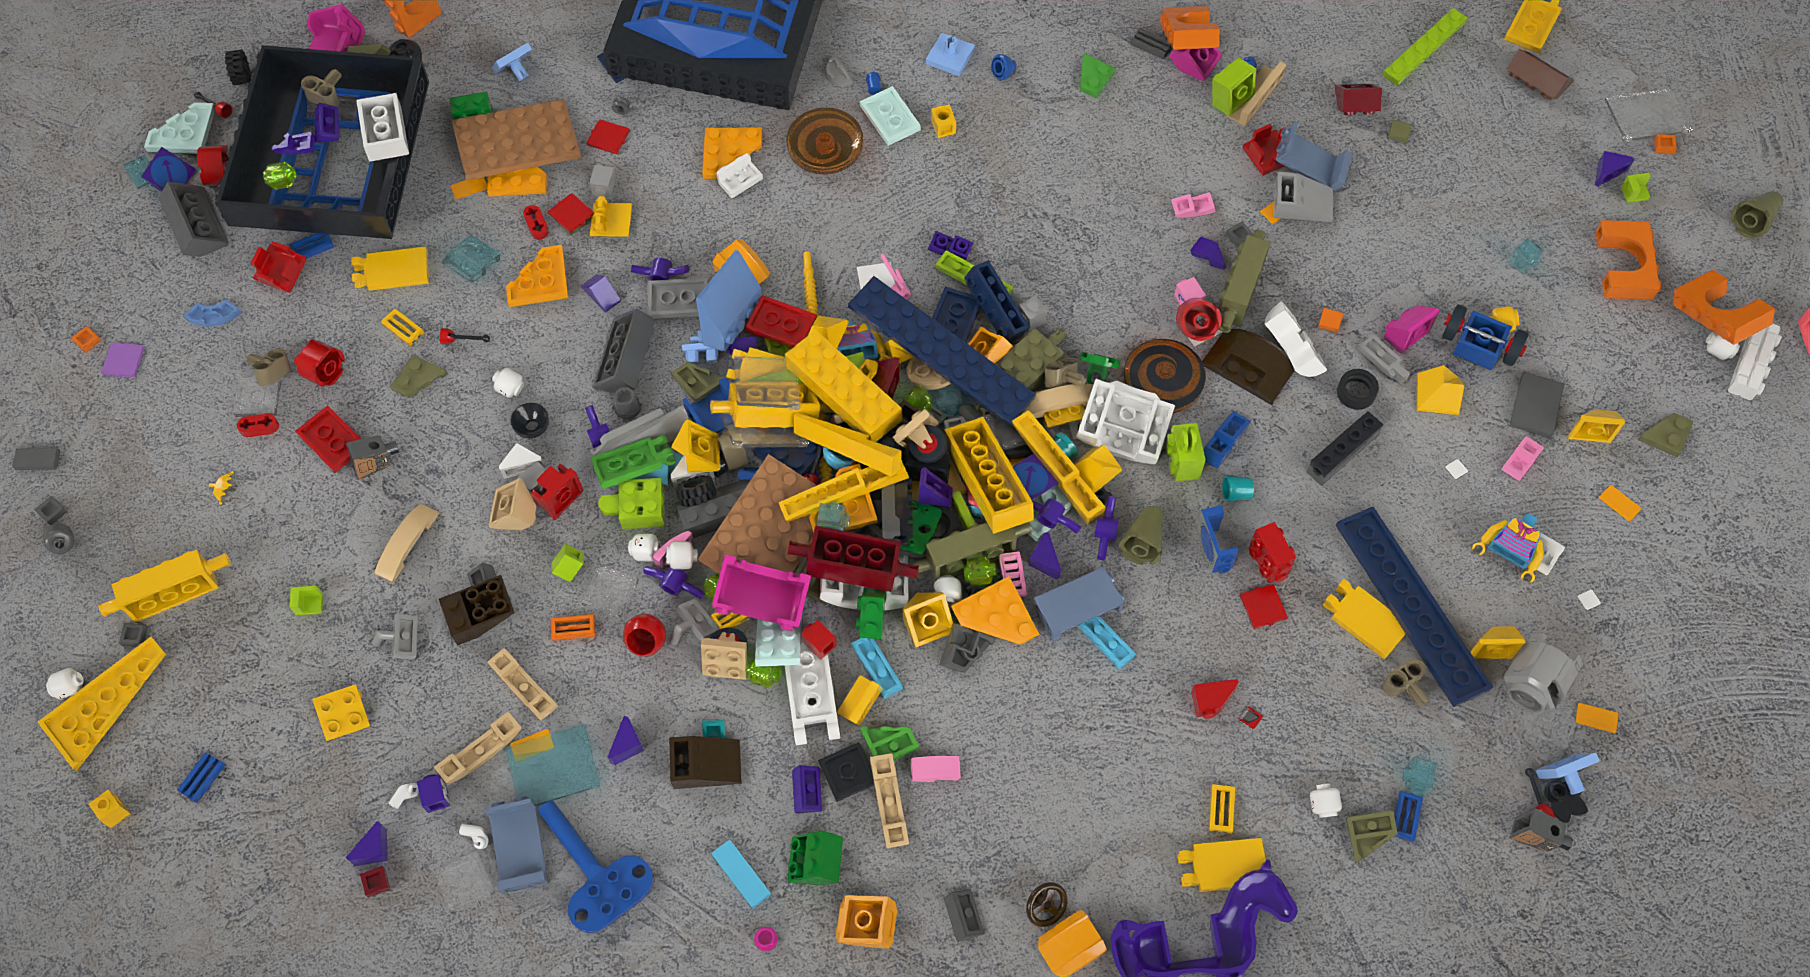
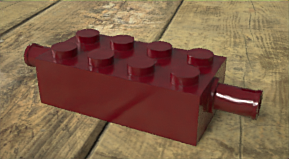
M815 526L812 543L807 545L790 541L787 555L806 557V560H808L806 574L811 575V577L892 592L897 575L917 579L919 565L901 563L898 560L901 542L821 526Z

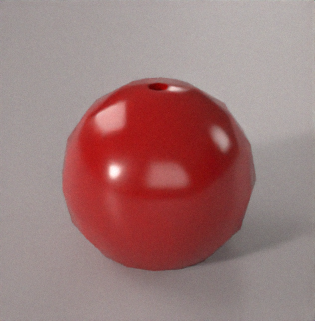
M641 613L635 615L626 623L623 629V642L626 648L631 653L640 657H649L656 654L663 648L666 641V628L663 622L652 614Z

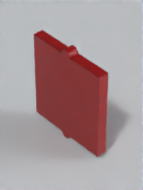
M599 119L594 130H591V135L586 144L618 154L622 144H625V139L630 129Z
M570 193L562 201L559 200L558 204L547 211L569 233H572L579 226H583L584 222L594 215V212L573 193Z
M1274 584L1262 588L1255 587V590L1240 594L1253 629L1266 625L1272 626L1273 623L1288 619Z

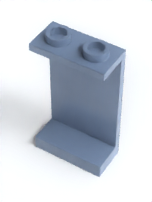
M1294 121L1289 126H1285L1281 132V142L1276 149L1278 152L1276 161L1305 177L1333 188V192L1343 186L1352 153L1345 150L1336 157L1295 134L1298 122Z
M1104 567L1034 598L1033 607L1053 643L1061 639L1063 632L1115 608L1118 613L1123 610L1124 595L1120 590L1117 591L1112 574L1110 572L1107 573Z
M527 796L515 798L514 802L505 804L504 801L491 804V807L485 808L486 814L490 817L500 881H497L498 891L504 894L548 883L535 802Z

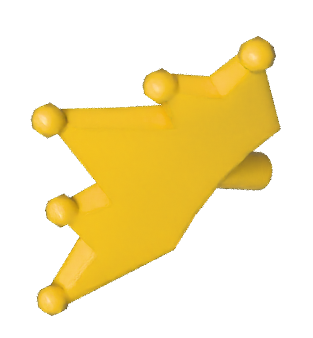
M234 471L219 477L216 484H209V487H214L213 494L219 500L220 505L223 504L221 497L226 495L223 491L232 486L227 481L231 480L229 476L234 474Z

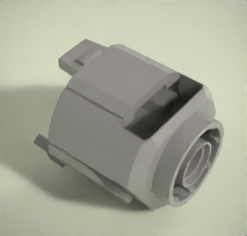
M1532 633L1528 641L1525 642L1517 653L1503 678L1510 699L1520 707L1536 713L1557 708L1578 675L1582 665L1579 654L1574 653L1572 658H1570L1557 648L1544 643L1547 637L1544 633Z

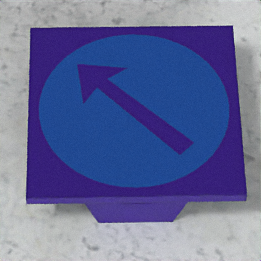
M161 147L141 177L150 182L151 186L162 192L167 182L187 184L196 169Z
M1035 454L1012 466L1031 500L1059 484Z

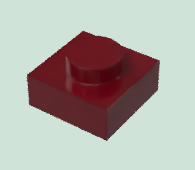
M383 866L360 874L366 897L369 898L390 890L386 870Z

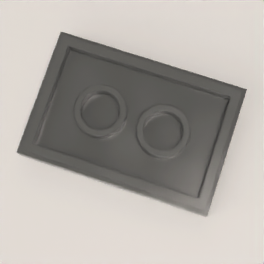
M1523 372L1509 426L1551 438L1565 383Z

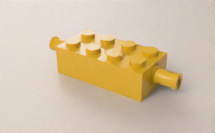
M730 383L728 401L711 400L710 403L711 414L729 413L735 427L788 428L794 427V414L796 413L818 419L819 413H835L823 401H818L816 394L804 383Z
M197 549L185 552L182 556L163 561L160 565L144 569L138 574L124 577L118 582L111 584L115 598L98 604L99 610L106 617L122 609L136 623L218 589L219 586L214 571L230 566L231 561L226 552L209 560L205 559Z

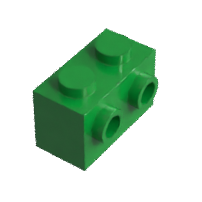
M487 91L449 98L453 119L480 114L487 115V113L493 112Z
M864 587L862 596H858L857 609H861V617H857L856 630H860L859 638L882 639L886 591Z

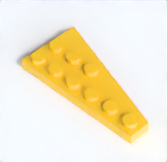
M152 637L148 638L38 721V724L76 772L165 657L166 653Z

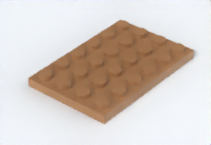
M564 99L487 113V115L480 114L451 120L466 180L581 158L580 149Z
M768 454L697 561L720 575L725 554L735 556V559H738L739 562L746 560L749 563L785 572H793L803 557L787 555L789 542L807 545L812 543L813 531L809 520L811 514L787 523L778 502L817 485Z

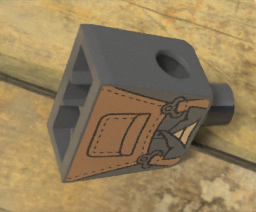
M378 435L346 443L351 465L358 480L390 466L388 456L399 453L396 441L383 444L381 437Z
M1536 808L1514 819L1510 839L1546 852L1557 847L1569 850L1573 843V838L1565 835V823Z

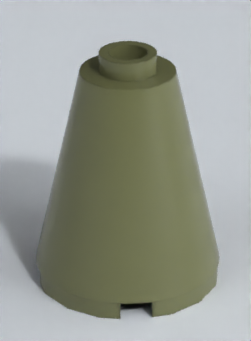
M1770 191L1739 203L1731 212V222H1734L1737 227L1735 230L1748 238L1763 236L1769 231L1783 205V198L1778 192Z
M1153 505L1146 506L1120 540L1119 549L1121 547V554L1129 561L1139 565H1143V562H1150L1149 565H1153L1159 561L1162 554L1164 518L1160 508Z

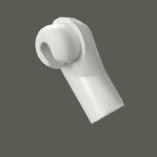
M417 783L399 786L388 804L398 809L405 799L418 796Z
M461 824L460 835L472 837L473 845L476 849L487 847L489 838L483 827Z

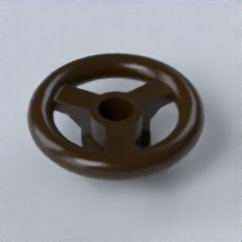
M1046 882L1035 888L1030 894L1026 905L1027 917L1031 923L1039 927H1048L1056 923L1063 916L1067 907L1066 891L1060 884L1055 882ZM1055 890L1060 895L1059 909L1054 906L1052 900ZM1042 911L1053 914L1051 918L1046 920H1040L1035 917V915Z

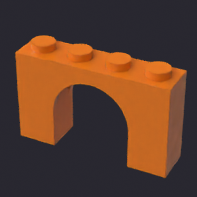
M384 0L385 5L390 10L389 15L395 23V30L399 34L403 33L407 38H410L442 14L437 0H413L404 5V0Z
M1207 6L1163 8V14L1159 15V24L1162 25V31H1165V37L1168 38V43L1171 44L1173 49L1219 48L1220 28L1217 23H1210V10Z
M1602 220L1595 231L1597 248L1626 250L1637 258L1640 269L1635 271L1608 270L1602 280L1604 298L1653 300L1661 290V281L1658 279L1659 265L1655 259L1656 247L1653 246L1654 231L1651 230L1650 222Z
M1714 270L1674 290L1673 306L1733 345L1773 324L1775 308L1761 299H1757L1736 310H1722L1711 306L1709 303L1726 295L1728 283L1726 277Z

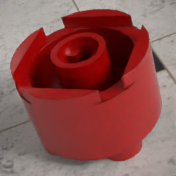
M227 145L205 146L197 149L198 167L201 169L199 174L203 186L220 185V180L224 177L225 163L229 160Z
M1191 298L1182 303L1177 309L1176 324L1182 334L1193 340H1209L1215 336V333L1221 326L1222 317L1219 309L1205 299ZM1198 316H1201L1202 319H1199V323H1197L1196 319H1198Z
M311 339L294 359L298 374L302 378L321 387L333 385L343 372L341 368L342 362L345 363V357L341 350Z

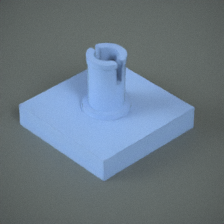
M941 33L926 58V64L960 76L975 51V45L960 40L955 36L952 37V35Z
M526 43L497 60L492 66L495 75L511 67L518 81L528 77L529 74L525 71L520 60L532 50L530 45Z
M1596 753L1574 754L1535 771L1539 779L1560 778L1564 776L1570 794H1577L1585 790L1577 770L1597 763L1599 759Z

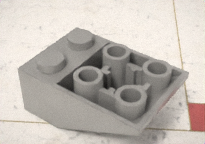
M1278 172L1274 184L1273 218L1333 222V188L1298 173Z

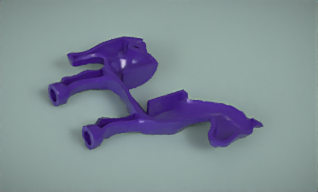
M1267 859L1262 864L1260 870L1246 873L1235 882L1221 912L1211 914L1210 930L1215 957L1172 963L1164 921L1139 924L1131 920H1120L1113 929L1110 939L1114 962L1121 977H1142L1143 973L1146 977H1178L1195 973L1215 977H1243L1256 955L1255 923L1258 910L1270 913L1280 922L1289 923L1294 920L1298 913L1297 905L1283 881L1271 871V863ZM1131 930H1135V932L1133 933V936H1132V938H1131V937L1129 936V932H1130Z

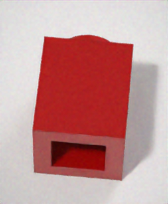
M817 620L813 624L810 623L803 629L801 634L803 643L820 660L837 646L836 637L820 621Z

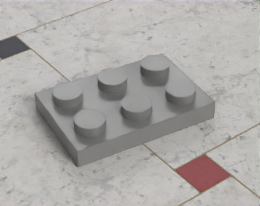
M708 278L648 281V316L653 319L699 316L696 297L708 284Z

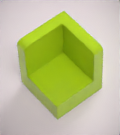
M1650 173L1627 175L1621 186L1627 203L1649 200L1650 194L1646 184L1651 177Z
M565 543L552 561L551 573L571 582L584 564V553Z
M318 586L291 587L289 608L296 616L322 613L323 593Z

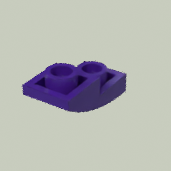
M935 231L927 250L943 255L947 250L966 260L973 242L957 235L951 238Z

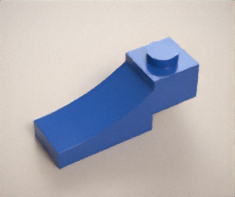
M1232 411L1204 447L1205 462L1218 469L1251 421Z

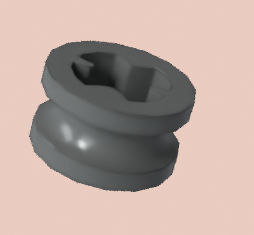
M615 97L612 110L617 114L625 115L628 113L630 101L624 97Z

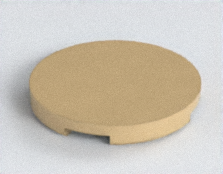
M916 357L910 359L907 365V374L911 383L917 388L934 390L951 384Z

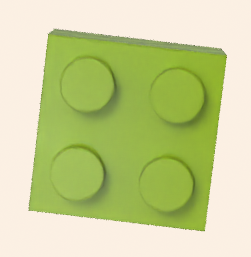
M1238 57L1234 62L1229 63L1223 71L1216 74L1212 79V106L1231 116L1255 95L1256 68Z

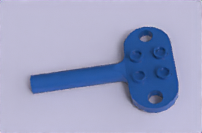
M553 800L547 801L539 808V814L587 878L586 883L572 895L568 904V916L577 929L586 933H597L611 925L650 893L654 883L653 872L646 861L636 856H624L611 865L603 867ZM637 867H644L646 869L645 875L641 878L633 876V872ZM587 911L588 918L584 922H578L576 920L578 912Z

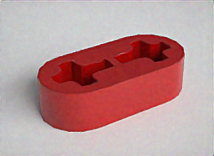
M536 205L527 206L523 211V215L532 237L536 240L546 238L549 231L541 210ZM534 213L536 219H532L530 214ZM538 225L540 226V229L542 230V231H540V232H538L537 229H536V226H538Z
M270 413L245 416L237 422V429L244 437L269 435L276 432L279 428L278 420Z

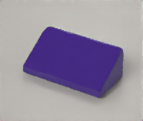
M319 103L315 109V142L338 141L339 107Z
M799 765L792 770L794 812L799 814L821 812L820 768Z

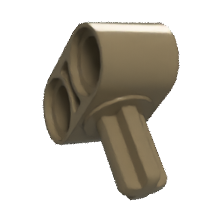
M336 69L331 70L324 80L315 76H307L302 79L301 86L309 101L317 105L322 103L338 107L340 104V99L334 85L341 78V73Z
M284 349L271 350L262 357L249 354L246 360L249 365H252L257 383L260 386H269L275 383L291 370Z
M1063 358L1045 365V387L1048 389L1070 384L1082 387L1087 381L1083 374L1078 373V360L1075 358Z
M723 431V434L717 439L728 471L730 472L748 465L749 462L738 431L733 433Z
M1411 659L1391 671L1383 683L1385 693L1390 696H1398L1407 691L1419 707L1428 703V696L1417 684L1425 674L1424 663L1418 659ZM1408 669L1415 670L1417 675L1411 674ZM1391 680L1397 681L1400 686L1393 685Z

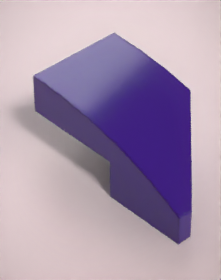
M307 132L291 137L289 133H286L284 135L285 139L279 145L272 147L275 153L280 154L313 153L315 135L312 132Z
M1200 237L1190 250L1192 256L1209 260L1210 266L1225 270V262L1218 243Z

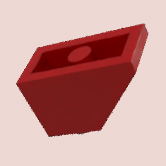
M1238 679L1194 685L1191 695L1196 717H1203L1204 719L1216 717L1235 692L1239 684Z

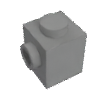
M594 166L589 182L592 195L598 197L612 196L617 180L614 167Z
M1036 296L1019 305V310L1030 327L1028 329L1029 332L1046 323L1047 309Z
M537 461L517 476L524 481L530 494L533 490L540 495L547 491L537 483V478L548 468L546 465L542 467Z

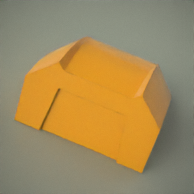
M736 239L727 248L717 253L712 261L714 271L717 273L731 254L738 250L759 284L767 279L770 274L766 265L743 239Z
M983 327L979 328L968 343V345L994 364L1013 348V345L1003 336L989 332Z
M845 895L839 908L836 928L837 943L889 949L894 942L896 916L898 914L896 902L885 896Z
M1082 909L1038 938L1039 951L1052 972L1059 977H1069L1107 952L1103 940Z

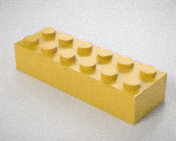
M817 330L813 331L785 354L787 368L854 431L869 435L870 441L877 442L902 421V408Z
M984 417L944 429L947 438V450L951 453L955 465L993 534L1033 521V502Z

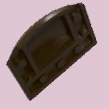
M1231 329L1228 333L1223 332L1202 360L1204 367L1270 405H1272L1295 372L1289 357L1279 346L1259 334L1243 329Z

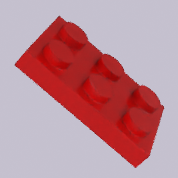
M762 295L745 326V330L793 348L808 336L817 318V314Z
M328 405L295 430L296 434L334 473L350 462L346 443L361 439Z

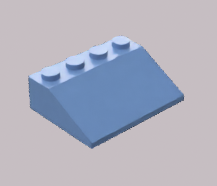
M738 250L731 254L696 297L703 346L721 351H726L730 344H733L737 335L743 331L744 326L747 324L762 296L759 283Z

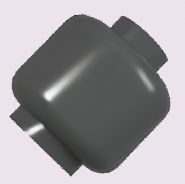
M53 524L44 531V545L49 552L58 555L65 554L73 547V531L67 525Z

